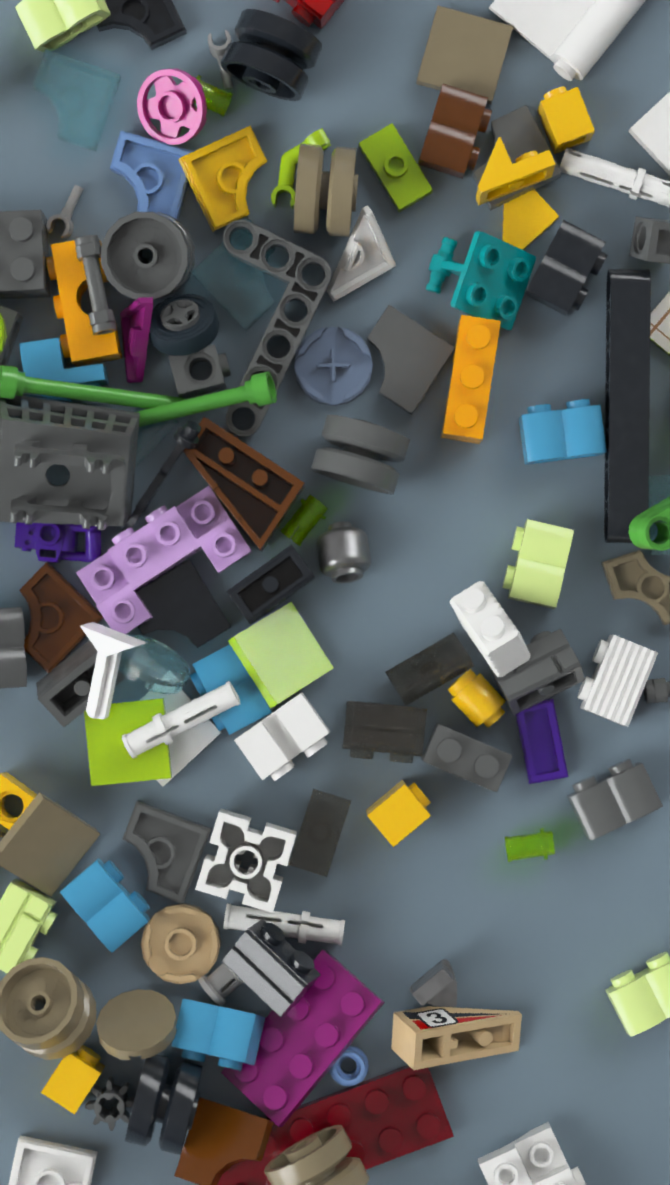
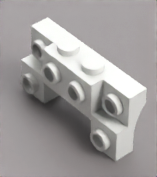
M549 1122L530 1130L508 1145L478 1158L479 1166L488 1185H586L578 1166L570 1170Z

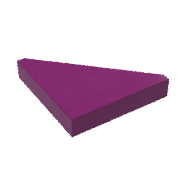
M140 297L120 313L125 372L128 383L143 382L153 310V297Z

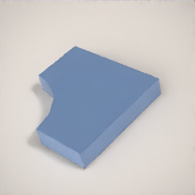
M120 131L110 170L124 177L134 188L138 200L137 212H162L178 220L189 185L188 179L178 160L194 151Z

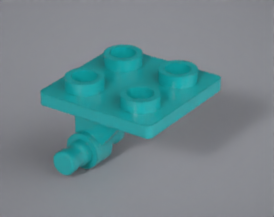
M476 231L464 264L455 263L452 258L458 242L454 239L443 237L441 248L438 254H433L428 268L431 274L426 290L440 294L446 277H450L451 274L458 275L460 277L450 303L451 307L474 317L501 321V329L512 330L536 262V256L485 232Z

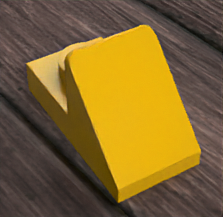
M498 137L478 184L476 193L478 206L551 178L556 163L550 150L539 154L537 151L527 152L519 156L515 160L516 163L512 164L501 137Z

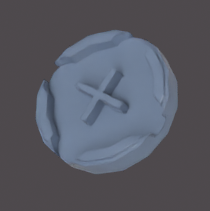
M342 327L320 328L308 335L296 352L294 365L297 383L304 393L320 404L331 406L350 403L360 396L370 382L373 368L370 349L363 339L348 328Z

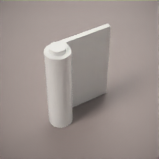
M494 0L489 9L505 23L513 26L517 33L554 63L553 68L561 77L572 81L573 78L577 80L584 79L646 0Z

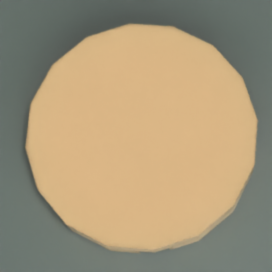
M186 903L167 905L156 912L145 926L141 940L143 959L148 967L162 980L175 984L195 982L207 974L216 963L221 946L219 928L211 915L198 906Z

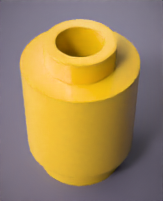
M471 668L447 689L453 696L452 702L476 728L482 723L489 728L505 713L501 706L506 700L481 673L476 675Z

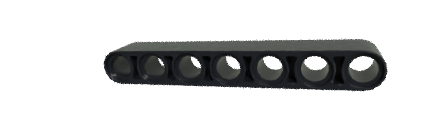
M608 269L605 364V442L607 452L605 453L604 538L606 543H632L628 533L629 525L637 515L649 509L651 276L649 269Z

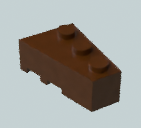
M203 417L199 423L201 431L198 434L199 442L194 449L185 448L183 452L262 552L304 490L305 483L206 417Z

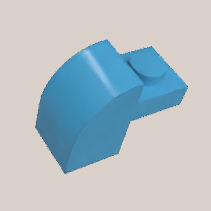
M60 338L19 343L23 372H25L26 377L93 386L109 384L107 368L103 364L67 368ZM40 395V396H42V397H47V398H53V399H59V400H65V401H71V402H72V399H69V398H61V397Z

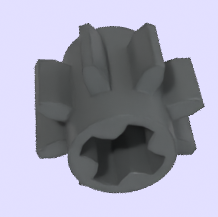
M109 1077L106 1087L103 1089L99 1085H93L91 1092L97 1099L88 1101L85 1109L94 1110L96 1114L93 1121L94 1125L103 1121L108 1123L110 1131H113L116 1121L120 1118L124 1122L129 1123L130 1113L125 1109L126 1107H133L135 1098H128L126 1092L129 1087L128 1082L121 1087L114 1084L113 1077ZM113 1097L119 1100L117 1107H112L110 1110L104 1107L106 1100H111Z

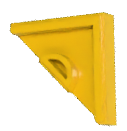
M535 189L503 204L502 241L525 250L559 219V215Z

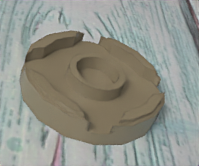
M137 989L121 993L109 1000L100 1010L96 1025L100 1044L108 1054L121 1060H131L130 1056H141V1059H146L165 1050L174 1040L177 1031V1018L174 1005L166 996L153 990Z

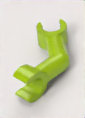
M323 128L313 132L300 143L321 145L323 151L331 146L330 140ZM300 144L285 152L281 157L278 186L271 193V202L274 208L277 206L278 196L283 192L291 195L290 206L292 210L295 207V191L293 186Z

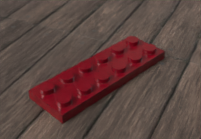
M409 1065L300 1105L283 1127H278L275 1123L273 1124L262 1161L246 1160L234 1164L221 1176L217 1185H271L264 1169L272 1159L298 1141L334 1125H342L352 1143V1148L346 1157L360 1158L366 1170L454 1137L429 1068L413 1070Z

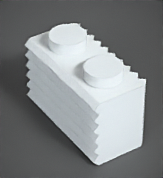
M478 581L451 598L450 604L458 620L497 677H503L529 661L531 655L520 632L513 625L512 620L509 619L500 603L494 598L485 582Z
M609 635L607 641L601 639L592 659L593 662L598 663L592 678L585 677V681L582 682L577 698L583 700L580 708L629 727L658 652L616 635Z

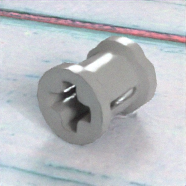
M224 963L208 977L202 976L198 979L204 991L220 1007L226 1004L225 998L244 983Z

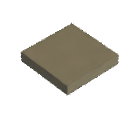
M438 5L416 84L441 91L442 84H447L488 97L486 104L492 105L513 26Z
M39 792L0 841V866L52 897L100 836V833L96 828Z

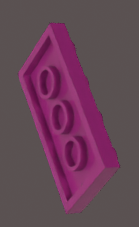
M324 949L313 960L314 968L321 975L307 990L301 1000L282 1017L272 1010L265 1018L255 1065L243 1063L241 1071L226 1067L221 1071V1074L271 1121H274L278 1127L284 1126L385 1003Z

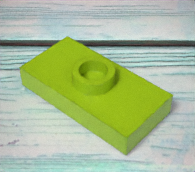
M393 123L359 142L360 150L399 213L433 193L431 185Z

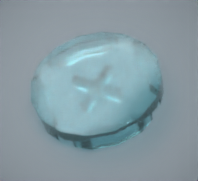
M129 635L147 643L122 652L119 670L125 677L133 681L138 677L146 682L144 687L152 692L161 694L180 692L190 678V669L186 661L164 643L142 635Z

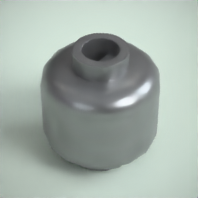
M336 522L329 525L328 531L319 536L316 544L320 570L325 576L331 577L335 583L354 582L363 577V572L368 570L371 565L368 537L362 529L352 527L350 522Z

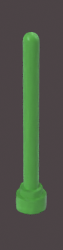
M0 365V398L14 399L15 396H23V393L144 409L186 400L182 397L26 377L25 372L18 371V367Z
M267 371L252 375L251 380L245 381L244 386L137 411L136 413H140L139 427L247 401L250 404L257 403L259 407L276 403L277 394L270 372Z

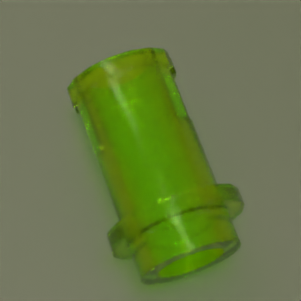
M198 74L195 78L202 85L207 109L224 117L231 103L233 93H228L203 81L202 76Z
M311 494L306 500L303 498L300 500L302 505L285 527L280 530L298 546L302 545L304 539L320 519L325 520L327 518L324 514L329 508Z
M539 828V833L512 837L505 836L508 862L544 856V860H548V855H555L552 831L544 832L543 828Z

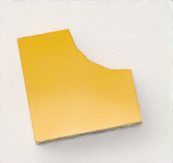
M251 125L179 158L178 161L212 232L250 214L246 202L248 183L254 172L267 163V159Z

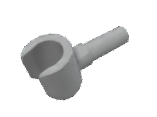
M225 30L227 41L222 46L214 45L212 35L209 33V50L211 55L217 58L218 65L220 66L224 90L233 89L231 75L221 67V60L228 44L232 43L230 33Z
M74 185L60 215H53L49 218L46 225L49 233H52L57 221L63 220L66 228L61 238L71 236L74 229L71 217L83 188Z

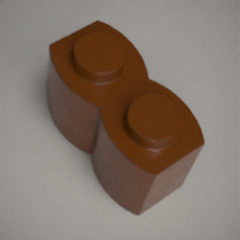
M442 84L418 165L462 179L466 169L474 171L481 149L473 146L477 132H486L492 110L485 108L488 97Z

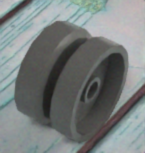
M133 212L119 218L107 231L101 245V265L107 280L121 294L135 300L140 297H153V300L177 292L189 280L195 265V246L189 231L176 218L162 212ZM150 249L153 252V260L148 263L147 258L142 257L143 250Z
M327 415L321 435L327 442L343 448V450L330 447L317 449L311 470L356 487L394 495L400 474L395 468L378 460L396 463L404 461L410 439L368 421L338 415Z

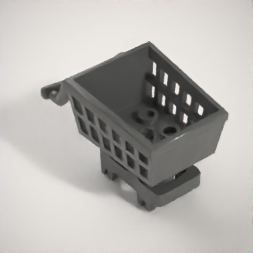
M29 394L15 396L14 399L0 398V522H19L31 525L33 523L82 525L83 529H90V526H96L98 530H105L107 526H124L132 514L140 413ZM7 404L20 405V407L11 406ZM54 464L64 465L70 472L69 480L63 485H55L49 482L46 477V471L50 466Z

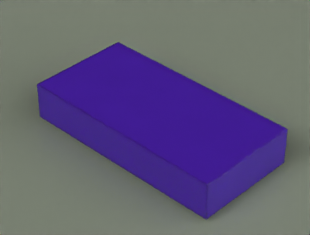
M544 700L515 714L528 784L569 777L554 700Z

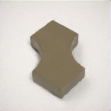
M641 550L601 562L613 600L625 598L639 600L650 606L657 613L663 625L670 624V576L655 570L647 562Z

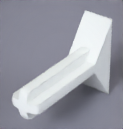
M95 622L80 625L98 651L86 712L91 718L106 719L110 713L122 652L147 642Z

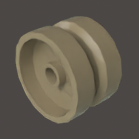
M300 144L295 191L294 233L314 234L319 227L321 209L327 210L326 230L330 236L350 237L352 212H356L358 174H355L356 148L336 146L331 155L330 171H323L324 151L321 145Z
M45 957L27 959L13 967L0 981V1031L32 1056L45 1060L64 1058L77 1051L90 1037L96 1022L95 998L91 989L59 961Z
M334 1125L322 1129L298 1141L272 1159L264 1169L271 1185H366L370 1180L369 1174L360 1158L346 1157L352 1148V1143L342 1125Z

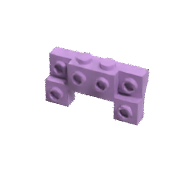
M207 486L177 507L174 506L168 510L164 505L145 517L148 524L136 532L130 527L119 533L112 539L115 545L108 549V552L76 572L111 629L127 634L143 622L152 619L153 616L136 591L153 582L201 549L204 550L219 574L236 561L252 553V550L210 486Z

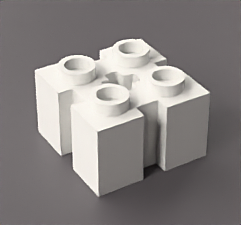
M301 692L234 741L262 780L270 775L276 781L294 768L295 764L291 759L301 752H304L308 758L327 745L324 737L329 734L330 730L304 693Z
M221 808L209 842L218 845L219 848L216 856L207 854L195 890L224 899L227 898L230 890L245 894L242 904L273 913L283 881L282 876L274 874L277 864L288 865L297 831L268 822L265 825L264 831L250 828L249 825L252 817ZM246 850L253 852V858L258 859V864H251L248 870L241 868V861L236 860V855H243Z

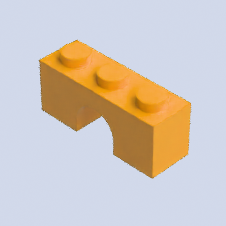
M75 241L50 244L52 256L46 257L50 280H57L59 295L53 296L57 319L64 318L66 334L60 335L64 358L71 357V362L76 367L123 359L118 330L109 334L93 335L89 315L82 310L81 300L88 286L83 261L81 262L77 259ZM99 258L103 283L109 282L102 268L101 258Z
M461 315L456 335L452 375L446 400L441 438L480 444L483 440L501 321Z

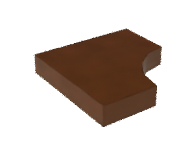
M46 562L19 590L28 602L31 615L29 632L24 639L25 652L47 673L57 667L87 636L80 625L90 622L99 624L104 619L100 611L49 562Z
M200 1097L192 1129L188 1131L174 1176L198 1185H217L221 1176L234 1164L246 1160L262 1161L274 1121Z

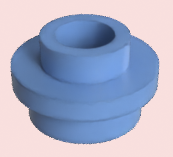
M350 1045L329 1070L330 1075L338 1084L343 1086L359 1084L368 1073L369 1064L367 1056L360 1048ZM351 1058L356 1062V1067L353 1071L347 1072L342 1069L341 1063L344 1059Z

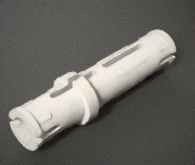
M566 147L560 165L562 173L629 194V198L634 200L639 197L670 208V181L647 174L646 169L640 167L638 170H634Z
M227 681L225 682L226 684L191 700L165 715L158 713L152 716L153 721L128 734H123L122 741L129 755L134 759L163 742L168 745L174 742L175 736L206 722L208 719L236 705H240V699L231 682Z
M227 903L223 929L246 931L249 927L263 919L267 923H273L283 931L285 937L298 939V943L306 944V941L310 940L342 946L345 920L312 917L310 912L302 911V915L277 911L270 913L261 909L235 906Z

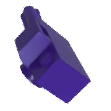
M17 522L14 547L27 552H31V549L36 550L38 560L41 562L60 563L61 560L93 562L101 556V530H98L96 526H90V529H83L82 525L33 523L31 525ZM79 532H85V552L77 551ZM44 551H56V558L44 557Z

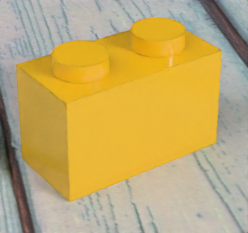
M401 780L367 808L366 813L373 824L394 847L431 816L426 809L431 802L415 782L407 786Z

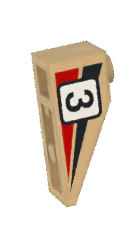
M435 1006L394 1012L391 1049L413 1070L519 1051L522 1014L519 1011Z

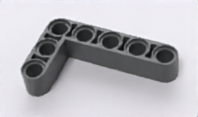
M235 220L224 230L223 241L227 252L234 258L288 284L239 387L244 386L245 381L250 380L251 376L257 372L268 371L273 378L277 393L329 285L331 268L322 257L249 221ZM240 229L247 230L253 236L252 244L245 250H237L230 244L231 235ZM273 247H281L287 251L289 260L281 268L271 267L266 261L267 252ZM308 265H318L323 269L325 278L319 285H308L302 279V271ZM291 301H301L307 307V316L300 322H292L284 314L285 306ZM275 336L286 338L290 344L289 353L283 358H274L267 351L269 340ZM247 401L230 405L225 417L226 425L235 435L242 437L250 436L260 428L271 404L259 407L257 403L250 404ZM247 407L254 412L255 423L252 428L239 430L233 424V414L239 408Z

